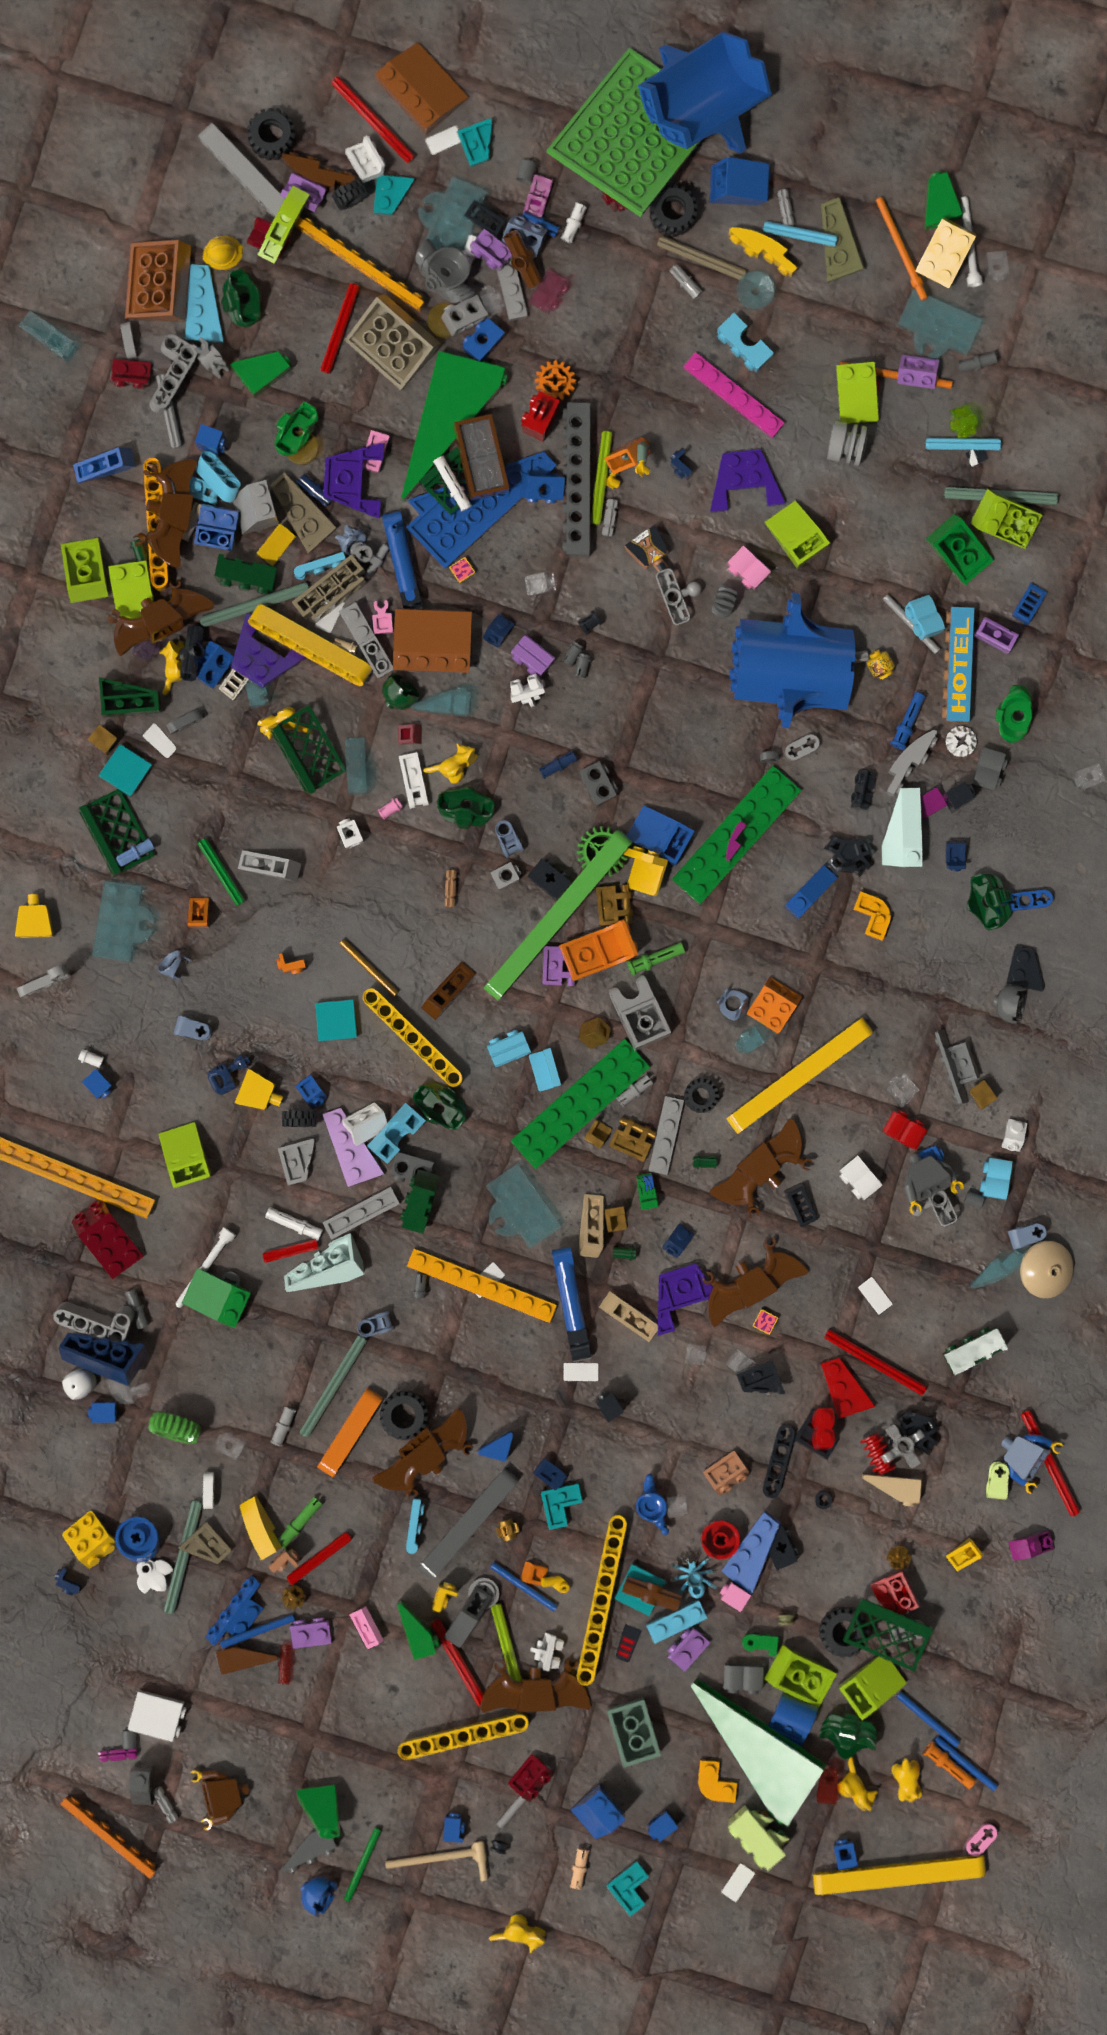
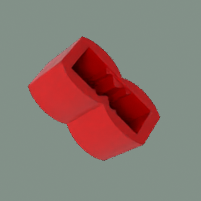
M900 1110L897 1113L893 1111L881 1132L914 1151L917 1150L927 1132L924 1128L925 1124L918 1120L910 1121L907 1119L908 1115Z
M818 1408L813 1413L812 1425L814 1432L812 1444L814 1449L828 1450L834 1444L835 1435L832 1427L835 1416L832 1409Z

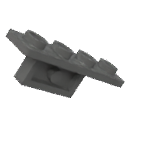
M945 1030L935 1032V1042L940 1047L942 1053L941 1060L946 1065L948 1071L947 1078L952 1083L954 1089V1098L959 1105L967 1103L969 1101L963 1083L980 1078L969 1044L964 1042L950 1047Z

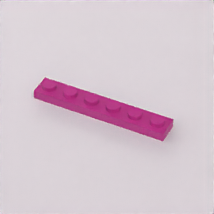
M696 352L684 365L683 369L773 439L784 425L782 420Z

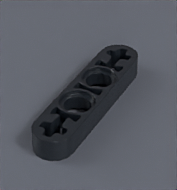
M786 1424L781 1425L777 1430L762 1487L763 1494L768 1498H775L780 1493L795 1436L794 1429ZM785 1428H789L788 1431L791 1433V1436H787L785 1441L789 1442V1446L777 1443L778 1439L783 1440V1435L780 1432L781 1430L784 1431ZM780 1446L786 1449V1455L782 1458L777 1457L775 1453L776 1449ZM778 1465L781 1467L782 1471L779 1476L771 1474L772 1466ZM768 1477L779 1480V1483H774L776 1492H772L771 1495L766 1490V1487H770L772 1482L770 1480L767 1481Z

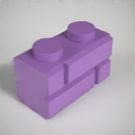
M984 617L974 637L1008 654L1018 634L1013 631L1009 632V629Z
M526 634L511 651L512 659L517 664L521 665L523 663L528 667V673L531 675L537 674L540 678L555 661V658Z

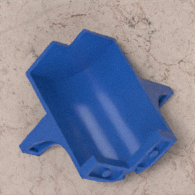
M721 32L690 53L667 45L660 47L659 50L664 67L658 73L638 85L644 109L651 123L657 124L661 129L659 133L666 140L686 149L707 136L720 134L726 141L728 149L738 153L744 152L746 150L745 138L742 134L741 122L738 116L772 95L766 73V65L762 60L751 57L748 41Z
M792 592L791 600L787 601L786 610L788 615H784L783 623L740 619L739 626L735 627L736 642L733 641L731 652L734 653L732 660L734 668L730 669L729 679L731 680L730 691H733L734 699L777 703L779 708L778 719H781L783 728H790L792 718L797 713L806 709L830 708L847 710L854 680V631L851 629L830 628L814 623L801 609L800 593Z

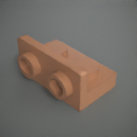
M732 1451L703 1472L718 1496L728 1493L734 1485L744 1482L747 1476L750 1475L735 1451Z
M286 1547L270 1562L269 1569L273 1573L277 1570L281 1572L288 1565L287 1560L297 1568L300 1556L294 1549L291 1548L289 1550Z

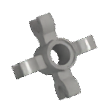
M200 337L199 340L202 342V345L200 347L192 345V348L197 352V359L208 371L212 369L213 374L220 379L219 370L223 368L226 372L228 371L226 362L212 345L208 348L207 341Z
M895 1425L885 1429L894 1442L892 1449L881 1456L885 1463L889 1462L898 1455L904 1456L910 1468H915L919 1465L920 1461L913 1454L912 1450L914 1443L925 1437L922 1431H916L910 1437H902ZM901 1441L906 1444L905 1452L899 1448Z

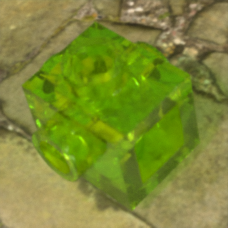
M969 405L950 410L952 421H949L951 432H955L958 439L976 434L975 426L978 425V421Z

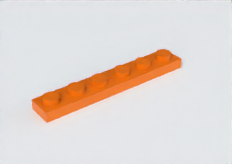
M67 1795L61 1803L65 1809L149 1879L154 1875L157 1869L154 1868L155 1864L148 1858L143 1859L139 1855V1850L134 1846L129 1847L125 1844V1839L121 1835L113 1834L110 1831L109 1825L103 1821L99 1822L94 1818L96 1815L91 1810L83 1809L80 1806L79 1800L73 1796L70 1798Z

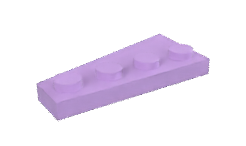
M339 1108L323 1114L347 1186L349 1187L384 1175L364 1143L358 1146L354 1144L351 1133L343 1126L342 1120L347 1118L343 1110Z

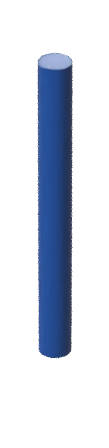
M493 1562L490 1567L493 1571L551 1611H555L558 1605L496 1562Z
M291 1614L219 1641L223 1649L292 1623L295 1620Z
M901 1691L897 1694V1699L954 1747L959 1745L960 1741L905 1694Z
M939 1736L934 1739L937 1746L946 1751L948 1755L992 1791L997 1789L998 1785Z

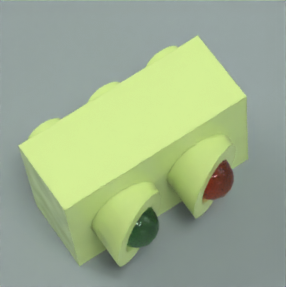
M744 1805L728 1819L729 1831L736 1839L739 1837L742 1840V1847L748 1854L751 1852L754 1854L753 1858L761 1869L765 1867L768 1871L785 1856L781 1846L790 1838L785 1836L784 1831L781 1829H765L774 1820L768 1816L767 1811H750Z

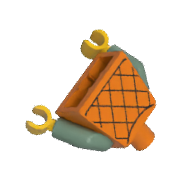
M639 437L604 458L609 466L610 476L606 479L608 487L614 489V487L618 488L620 480L615 478V476L618 475V472L637 465L635 472L641 477H643L644 473L649 475L650 469L645 465L647 456L651 454L649 450L650 444L647 439Z

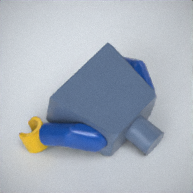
M1027 1434L1024 1437L1018 1436L1015 1441L1010 1437H1006L1001 1446L1008 1450L1004 1460L1007 1462L1006 1466L1009 1469L1010 1477L1021 1486H1026V1491L1032 1494L1033 1491L1028 1486L1034 1485L1037 1488V1483L1032 1479L1051 1452L1049 1448L1054 1453L1059 1454L1060 1452L1055 1450L1054 1447L1058 1444L1063 1446L1062 1443L1059 1441L1052 1442L1051 1439Z

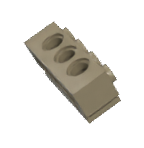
M351 554L292 601V603L305 620L311 617L317 623L366 584L364 578L361 577L365 574V571Z

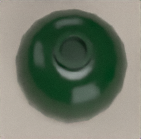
M391 673L382 687V694L385 698V704L389 708L407 710L416 704L420 699V694L410 682L407 681L405 683L401 681L402 676L396 673Z

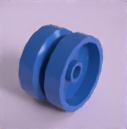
M141 1517L129 1518L122 1522L115 1536L116 1546L120 1553L128 1560L137 1563L147 1562L154 1558L161 1545L160 1533L150 1521ZM140 1537L142 1540L136 1543V1539Z

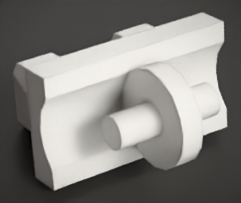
M537 674L527 677L528 685L522 686L521 681L518 679L511 681L512 703L521 700L522 704L529 702L530 706L534 707L535 700L541 699L540 694L545 693L544 680H540Z
M544 1633L543 1641L538 1640L537 1647H531L530 1651L535 1652L534 1660H539L538 1667L546 1671L559 1668L560 1658L554 1657L553 1651L554 1649H563V1640L556 1638V1636L550 1633Z

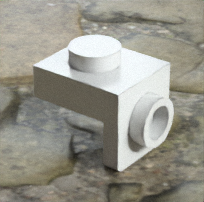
M1008 1119L1001 1147L1010 1151L1020 1152L1025 1139L1027 1123Z

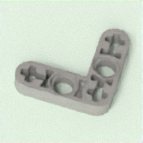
M63 964L53 967L47 971L48 975L17 988L20 998L71 977L68 967Z

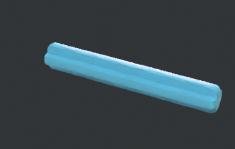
M768 221L764 223L763 231L766 233L829 246H836L838 239L836 235Z
M926 438L925 446L926 449L1000 450L1001 439Z

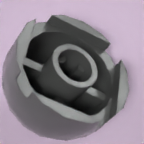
M1010 985L1002 989L999 995L995 996L994 1006L997 1007V1014L1001 1019L1018 1025L1021 1020L1017 1019L1019 1015L1023 1016L1026 994H1023V991L1026 990L1025 987Z

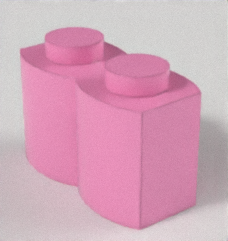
M744 546L727 562L729 572L735 577L739 575L743 579L742 584L749 590L751 588L756 590L771 574V571Z

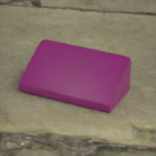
M937 787L920 797L921 821L947 806Z

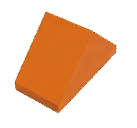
M190 898L188 927L209 928V898Z

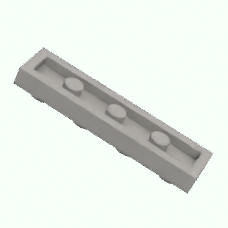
M513 257L509 259L500 272L497 270L509 321L528 317L518 273L511 264Z
M667 1096L664 1098L648 1170L650 1172L663 1175L668 1174L684 1100Z
M389 1187L322 1223L332 1240L400 1203L392 1188Z

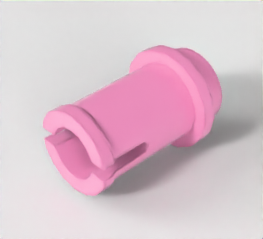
M392 798L391 802L378 809L379 814L384 820L396 811H401L400 809L403 806L398 798Z

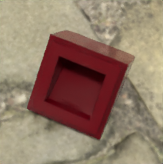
M398 725V744L422 743L421 725Z

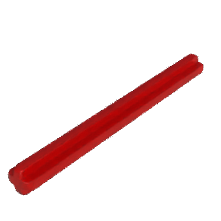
M339 76L335 77L331 82L332 86L406 163H410L414 159V154Z
M831 1330L826 1332L824 1336L826 1340L920 1395L925 1393L927 1389L925 1385Z
M1027 1410L1021 1413L1029 1433L1043 1436L1031 1411ZM1050 1452L1044 1464L1070 1516H1076L1080 1513V1510Z

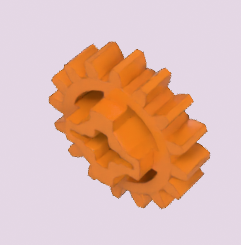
M554 360L553 365L548 361L546 368L541 365L540 369L542 372H536V376L539 377L535 379V383L539 384L536 386V391L541 390V392L553 398H560L561 401H564V395L569 398L570 393L568 391H574V387L571 385L576 384V380L571 379L575 376V373H569L571 367L567 366L565 368L563 361L560 365H557V360ZM552 370L548 376H544L548 371ZM559 370L562 371L566 376H562L559 373ZM553 378H557V385H553ZM544 387H549L552 393L547 391ZM562 387H566L562 392L558 393Z

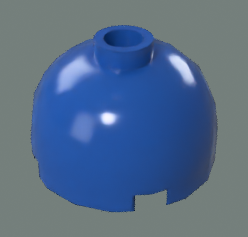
M317 1876L309 1882H305L300 1891L302 1893L301 1901L304 1909L316 1917H319V1913L324 1914L334 1899V1895L331 1894L333 1889L337 1890V1883L323 1876Z

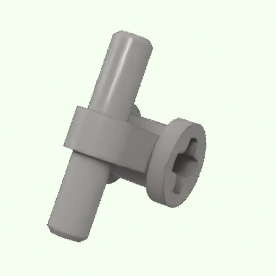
M356 542L351 546L350 553L360 562H371L364 574V577L370 579L377 567L380 568L383 563L382 559L389 550V547L383 544L376 556H374L369 546L362 542Z

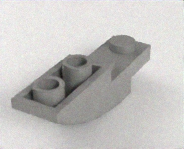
M354 602L340 610V615L376 677L380 678L392 671L393 666L357 603Z
M932 730L924 734L902 752L888 772L895 777L886 794L893 796L894 793L899 794L900 788L904 785L901 783L903 777H908L913 768L910 764L918 767L920 763H925L929 755L926 751L929 746L933 748L938 739L935 737L937 731Z

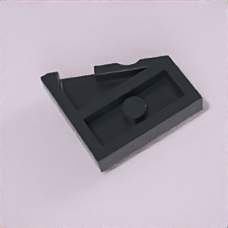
M1014 946L1006 984L1043 992L1034 950Z
M771 1358L735 1372L743 1392L756 1391L759 1393L785 1394Z
M812 1408L793 1441L823 1459L828 1460L837 1442L834 1440L832 1448L828 1450L814 1449L812 1444L814 1432L812 1416L815 1409Z

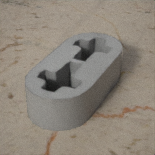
M130 322L122 323L120 327L127 359L135 358L137 354Z
M810 734L789 744L785 749L786 758L790 761H796L813 753L819 747V739L815 735ZM807 739L816 742L812 749L810 746L803 748V745L807 744ZM791 747H793V749H797L799 747L801 748V750L797 752V757L788 754L791 751Z

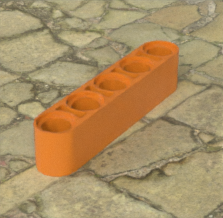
M367 1387L318 1464V1469L332 1478L335 1476L384 1397Z

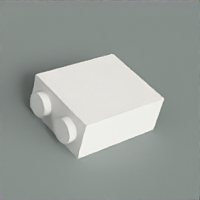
M139 1690L128 1730L173 1742L175 1737H179L181 1726H178L180 1718L184 1719L186 1707H183L184 1702Z

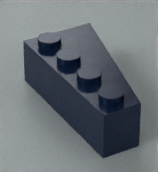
M67 1333L58 1347L63 1361L126 1386L130 1385L148 1357L145 1344L138 1343L134 1345L129 1344L128 1341L114 1342L108 1338L94 1339L92 1336Z

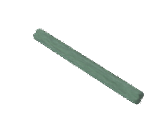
M946 487L944 497L946 499L981 501L986 490ZM992 490L1018 503L1056 505L1058 502V495L1053 493Z
M302 583L200 617V623L202 627H207L252 612L259 604L267 607L298 597L309 589L308 584Z
M359 1335L354 1341L301 1428V1435L305 1437L310 1436L366 1344L367 1340Z
M193 1500L191 1503L181 1544L196 1530L202 1503ZM179 1550L164 1608V1612L168 1614L175 1612L190 1554Z

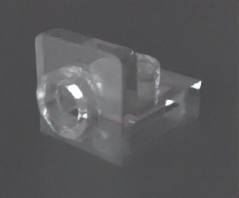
M543 572L524 577L527 596L556 592V579L552 573Z

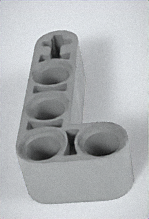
M173 334L167 335L161 344L162 353L174 361L150 401V408L155 413H161L167 408L197 356V352L192 348L191 344ZM166 343H173L175 348L171 349L167 347ZM183 353H189L191 355V358H185L183 356ZM174 368H179L182 374H176ZM165 383L171 384L172 387H173V389H172V390L166 389L165 386H164V384H165ZM162 395L164 396V399L162 403L159 405L157 404V402Z
M62 1302L54 1313V1320L59 1325L96 1339L108 1338L110 1341L121 1342L129 1334L135 1313L131 1307L122 1306L112 1319L73 1303Z

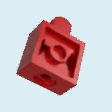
M539 391L537 395H533L529 403L530 410L529 412L525 411L521 419V426H523V433L544 442L560 409V400Z

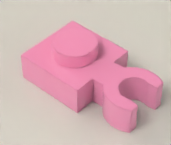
M384 600L385 606L383 608H378L377 601H374V609L378 612V614L372 615L374 635L393 633L392 614H386L388 610L387 600Z

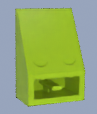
M987 489L970 523L985 533L1026 549L1042 514Z
M796 501L764 522L797 569L829 547L830 543L822 531Z
M195 1122L158 1134L174 1189L212 1177Z
M877 1656L839 1684L838 1688L861 1720H863L882 1706L907 1683L892 1662Z

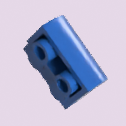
M201 504L194 544L232 551L237 535L239 511Z
M782 1692L768 1726L792 1742L802 1746L812 1728L818 1707Z

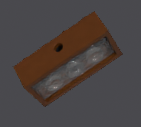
M492 414L454 422V433L470 500L507 493L509 485Z

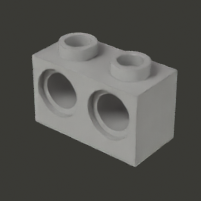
M476 295L461 301L457 305L451 304L447 306L441 318L453 337L477 325L481 320L485 321L488 313ZM468 308H473L475 313H471ZM452 316H457L460 321L454 320Z

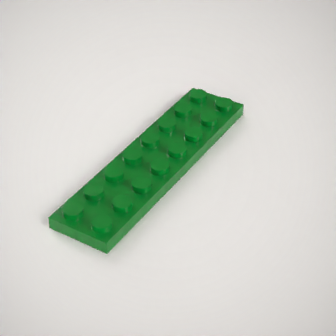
M772 766L671 880L700 905L797 797L801 790L777 768ZM741 821L746 827L735 840L741 846L728 862L725 860L727 846L733 831Z
M624 1039L511 1140V1143L537 1169L645 1073L650 1066Z

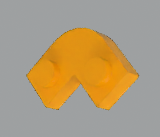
M860 891L853 910L871 916L864 935L883 941L891 919L889 908L883 900Z
M700 1759L698 1784L702 1794L713 1801L735 1803L737 1782L718 1781L719 1761Z

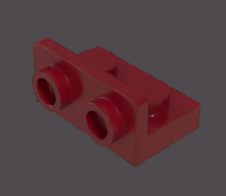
M113 359L110 381L116 387H126V384L133 385V388L144 389L145 386L150 387L152 364L149 362Z
M531 1754L507 1784L521 1798L531 1802L538 1796L543 1786L551 1780L554 1771L548 1768L534 1754Z

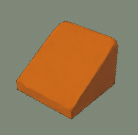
M525 1562L521 1580L526 1583L542 1586L541 1578L546 1577L548 1567Z

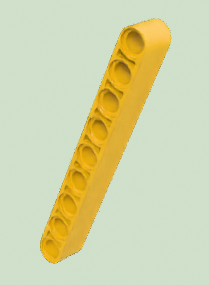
M863 1017L726 1118V1120L737 1134L873 1034V1030Z
M620 1514L613 1515L608 1523L577 1670V1680L582 1685H590L595 1677L626 1530V1520ZM616 1518H620L623 1521V1526L619 1529L612 1526V1522ZM612 1537L619 1540V1545L615 1548L608 1545V1541ZM606 1557H613L615 1564L613 1566H606L604 1564ZM602 1576H609L611 1583L609 1585H602L600 1583ZM603 1594L607 1597L605 1604H598L596 1602L598 1595ZM594 1614H601L603 1616L601 1623H594L592 1621ZM590 1633H597L599 1640L595 1643L590 1642L588 1636ZM587 1652H593L595 1659L588 1662L584 1659V1655ZM583 1671H588L591 1673V1678L584 1681L580 1678V1674Z
M983 1855L818 1872L813 1874L814 1891L816 1895L980 1878L986 1876L985 1858Z

